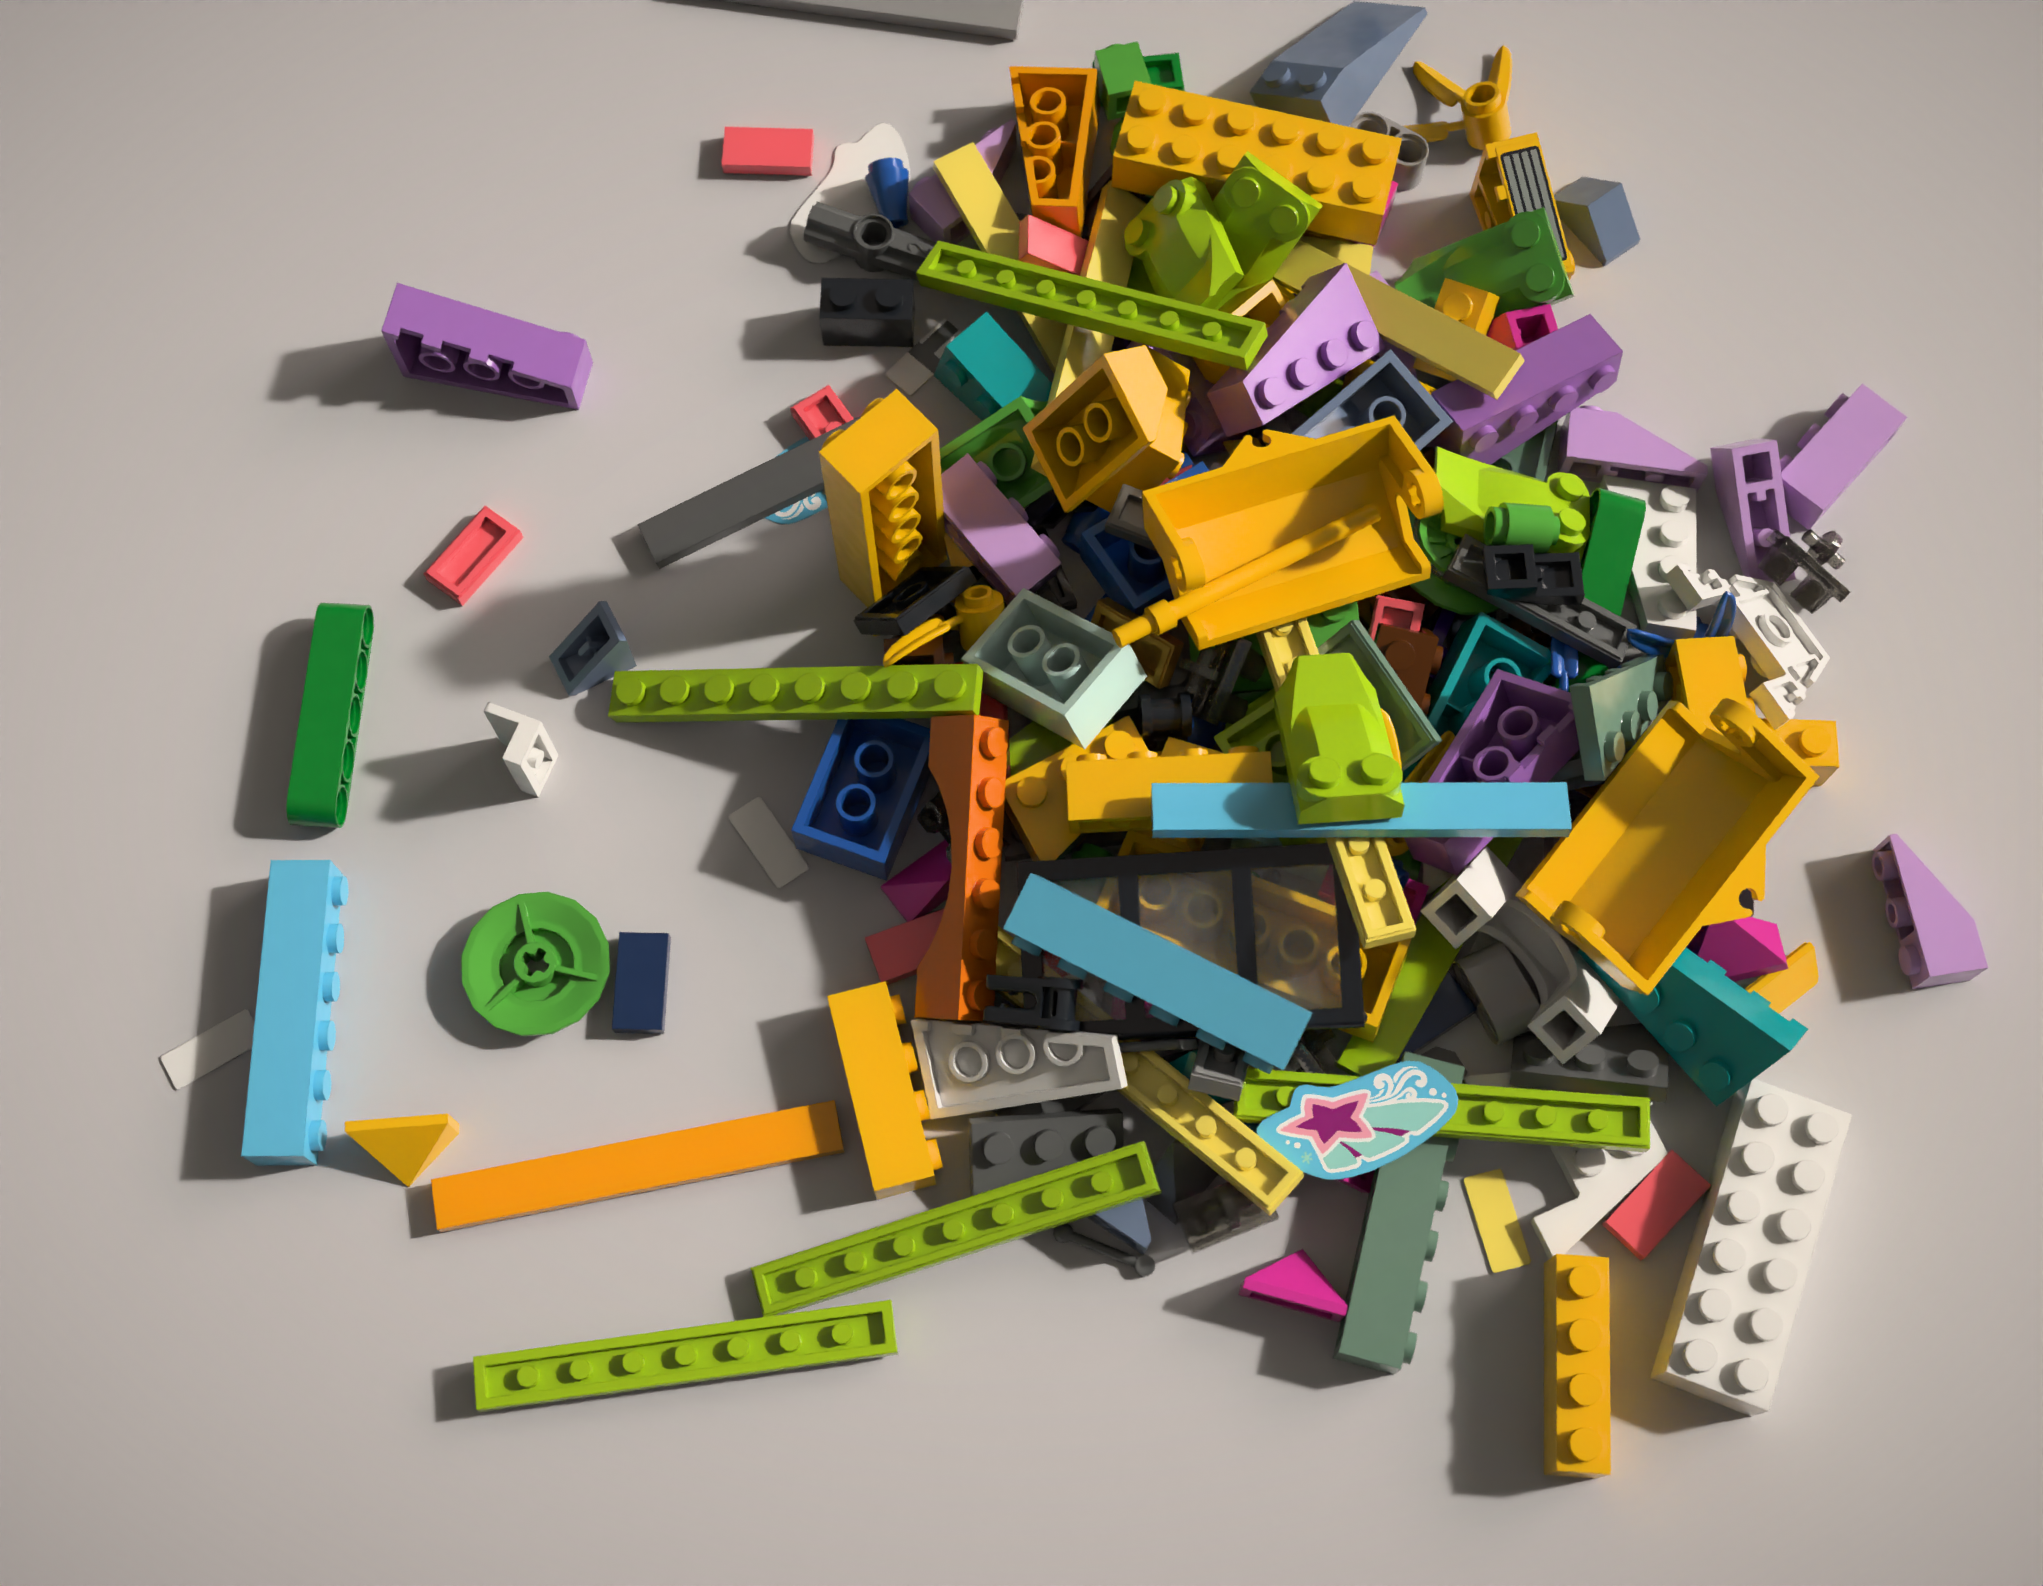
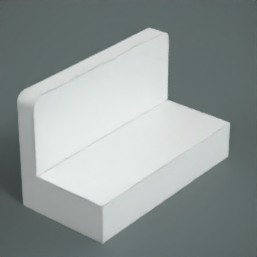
M488 702L483 712L501 743L508 746L502 757L505 765L522 792L539 797L558 757V753L542 722Z

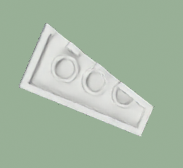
M1603 475L1599 488L1642 499L1646 503L1645 518L1630 575L1631 583L1629 586L1641 630L1670 639L1693 638L1696 633V609L1691 611L1687 609L1664 576L1677 564L1689 565L1690 573L1696 574V489Z
M930 1018L911 1020L931 1120L1118 1090L1127 1086L1121 1050L1116 1034Z

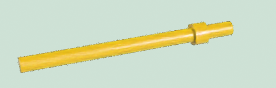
M1369 503L1205 584L1201 588L1192 590L1170 602L1162 599L1144 609L1145 614L1113 629V638L1116 644L1123 648L1153 632L1156 635H1160L1175 628L1177 620L1380 521L1379 510L1375 504Z

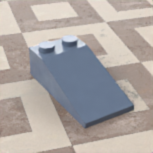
M1353 1L1271 61L1250 91L1256 107L1278 112L1282 111L1287 114L1349 127L1427 16L1426 8Z
M1390 349L1292 434L1317 439L1394 415L1420 451L1446 429L1453 420Z

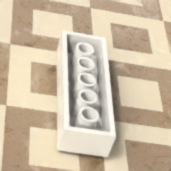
M1753 1079L1734 1094L1708 1181L1711 1186L1705 1191L1652 1370L1651 1379L1748 1416H1755L1770 1410L1852 1114L1757 1079Z

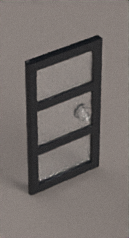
M1328 843L1016 862L1018 897L1030 873L1039 875L1313 1012L1304 1031L1365 1028L1367 1014L1364 1011L1359 934ZM1021 949L1022 977L1038 978V976L1081 979L1057 967L1060 957L1042 949L1039 957ZM1088 972L1085 980H1083V990H1077L1075 1020L1080 1021L1079 1031L1116 1034L1118 1040L1193 1037L1199 1029L1180 1019L1176 1027L1151 1015L1149 1011L1153 1004L1135 995L1131 1003H1128L1103 990L1106 981ZM1023 993L1025 1009L1034 1007L1036 1003L1035 997L1030 993ZM1025 1024V1027H1034V1025Z

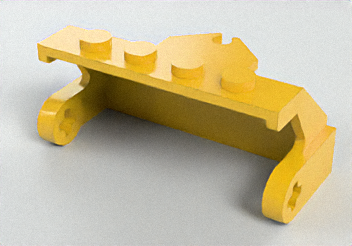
M1394 415L1317 439L1265 429L1263 430V441L1268 443V446L1256 447L1252 444V436L1246 435L1223 467L1142 491L1144 529L1163 561L1174 599L1192 590L1201 588L1205 584L1369 503L1375 504L1379 510L1380 521L1181 618L1198 650L1430 578L1431 565L1414 540L1408 508L1420 520L1438 515L1442 512L1444 506L1443 493L1434 470Z
M1723 698L1709 716L1713 725L1723 735L1707 728L1681 702L1669 700L1573 821L1569 836L1561 837L1515 895L1549 927L1577 945L1619 985L1647 996L1702 926L1747 918L1752 915L1751 909L1743 908L1739 904V895L1744 889L1748 888L1754 900H1764L1766 844L1820 777L1755 713L1741 703L1729 698Z

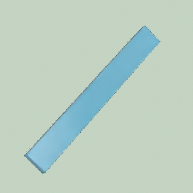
M1567 782L1402 783L1401 792L1404 800L1402 818L1298 824L1290 783H1152L1151 785L1152 838L1568 837L1572 830Z

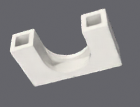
M1486 846L1458 875H1453L1423 907L1421 912L1455 949L1476 931H1481L1502 942L1521 961L1534 980L1540 995V1007L1527 1026L1556 1058L1564 1064L1602 1033L1621 1000L1578 953L1580 948L1549 927L1515 896L1523 884Z

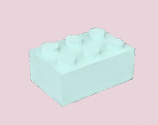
M1025 588L1017 594L999 617L961 658L964 664H978L983 669L982 692L1083 749L1087 748L1147 677L1130 644L1120 648L1116 644L1111 632Z

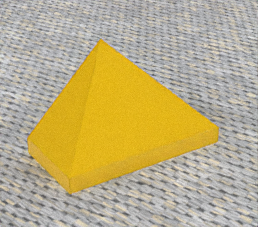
M448 1113L345 1121V1132L409 1188L459 1134V1123Z

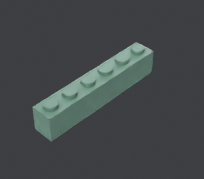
M1406 1051L1400 1058L1399 1063L1404 1061L1422 1062L1438 1071L1450 1083L1467 1084L1462 1082L1464 1066ZM1430 1137L1404 1156L1375 1169L1345 1299L1348 1307L1346 1316L1340 1322L1333 1353L1334 1359L1393 1375L1401 1370L1402 1363H1411L1417 1341V1333L1409 1331L1413 1311L1421 1313L1425 1303L1428 1282L1421 1281L1420 1278L1424 1260L1432 1262L1436 1251L1439 1233L1431 1230L1434 1212H1442L1446 1203L1449 1182L1441 1179L1445 1161L1452 1163L1455 1158L1459 1142L1458 1138Z

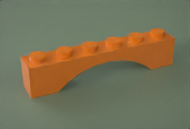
M980 715L931 717L928 767L939 786L947 810L951 834L952 868L949 892L941 923L930 948L917 967L915 1017L983 1021L984 1008L986 1006H994L995 991L986 988V974L996 975L1009 720Z

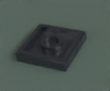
M965 566L921 567L858 614L853 621L861 635L905 636L976 583L977 580L970 568Z

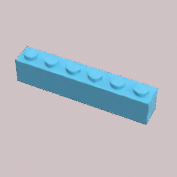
M271 860L241 1153L243 1158L256 1166L317 1165L318 1151H323L326 1146L327 1126L326 1122L321 1120L323 1100H328L331 1094V1074L329 1070H326L327 1051L334 1049L336 1040L334 1021L330 1020L332 1002L338 1000L340 994L339 974L334 971L336 953H341L344 947L343 925L339 923L340 906L346 905L349 893L346 876H343L331 860Z
M1030 873L1003 929L1015 935L1011 943L1022 950L1039 957L1042 949L1060 957L1057 967L1085 980L1088 972L1106 981L1103 990L1128 1003H1131L1135 995L1153 1004L1149 1011L1151 1015L1176 1027L1180 1019L1198 1027L1199 1029L1195 1037L1218 1049L1223 1050L1228 1042L1246 1051L1242 1060L1268 1074L1271 1073L1274 1066L1281 1070L1286 1068L1313 1012L1033 873Z

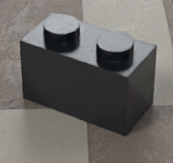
M821 278L819 319L823 346L914 347L915 300L913 279Z

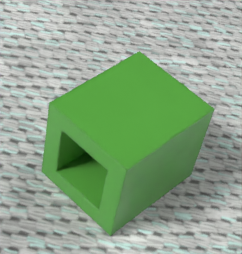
M1137 41L1128 44H1112L1105 49L1095 51L1094 68H1097L1099 95L1107 121L1123 118L1134 82L1139 81L1151 84L1139 43Z

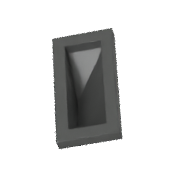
M1176 1139L1153 1168L1161 1193L1144 1199L1172 1223L1177 1225L1219 1174Z

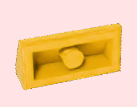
M1810 941L1808 943L1804 942L1786 956L1788 969L1762 975L1746 987L1745 990L1749 993L1753 990L1771 1002L1770 1008L1777 1013H1781L1818 982L1819 976L1815 947Z

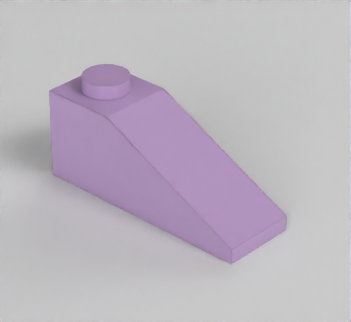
M1591 405L1577 407L1566 415L1561 427L1557 472L1574 474L1582 481L1601 483L1603 475L1694 488L1697 493L1708 473L1707 465L1617 412L1603 411L1601 408Z
M1751 439L1711 447L1716 494L1743 576L1774 583L1795 580L1793 555L1789 556V552L1785 553L1786 549L1781 550L1782 545L1778 546V542L1774 543L1775 539H1772L1773 536L1778 535V539L1782 538V542L1786 541L1785 546L1790 545L1789 549H1791L1777 440Z

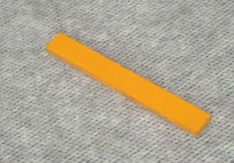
M835 1100L431 1179L437 1230L439 1232L457 1230L845 1153Z

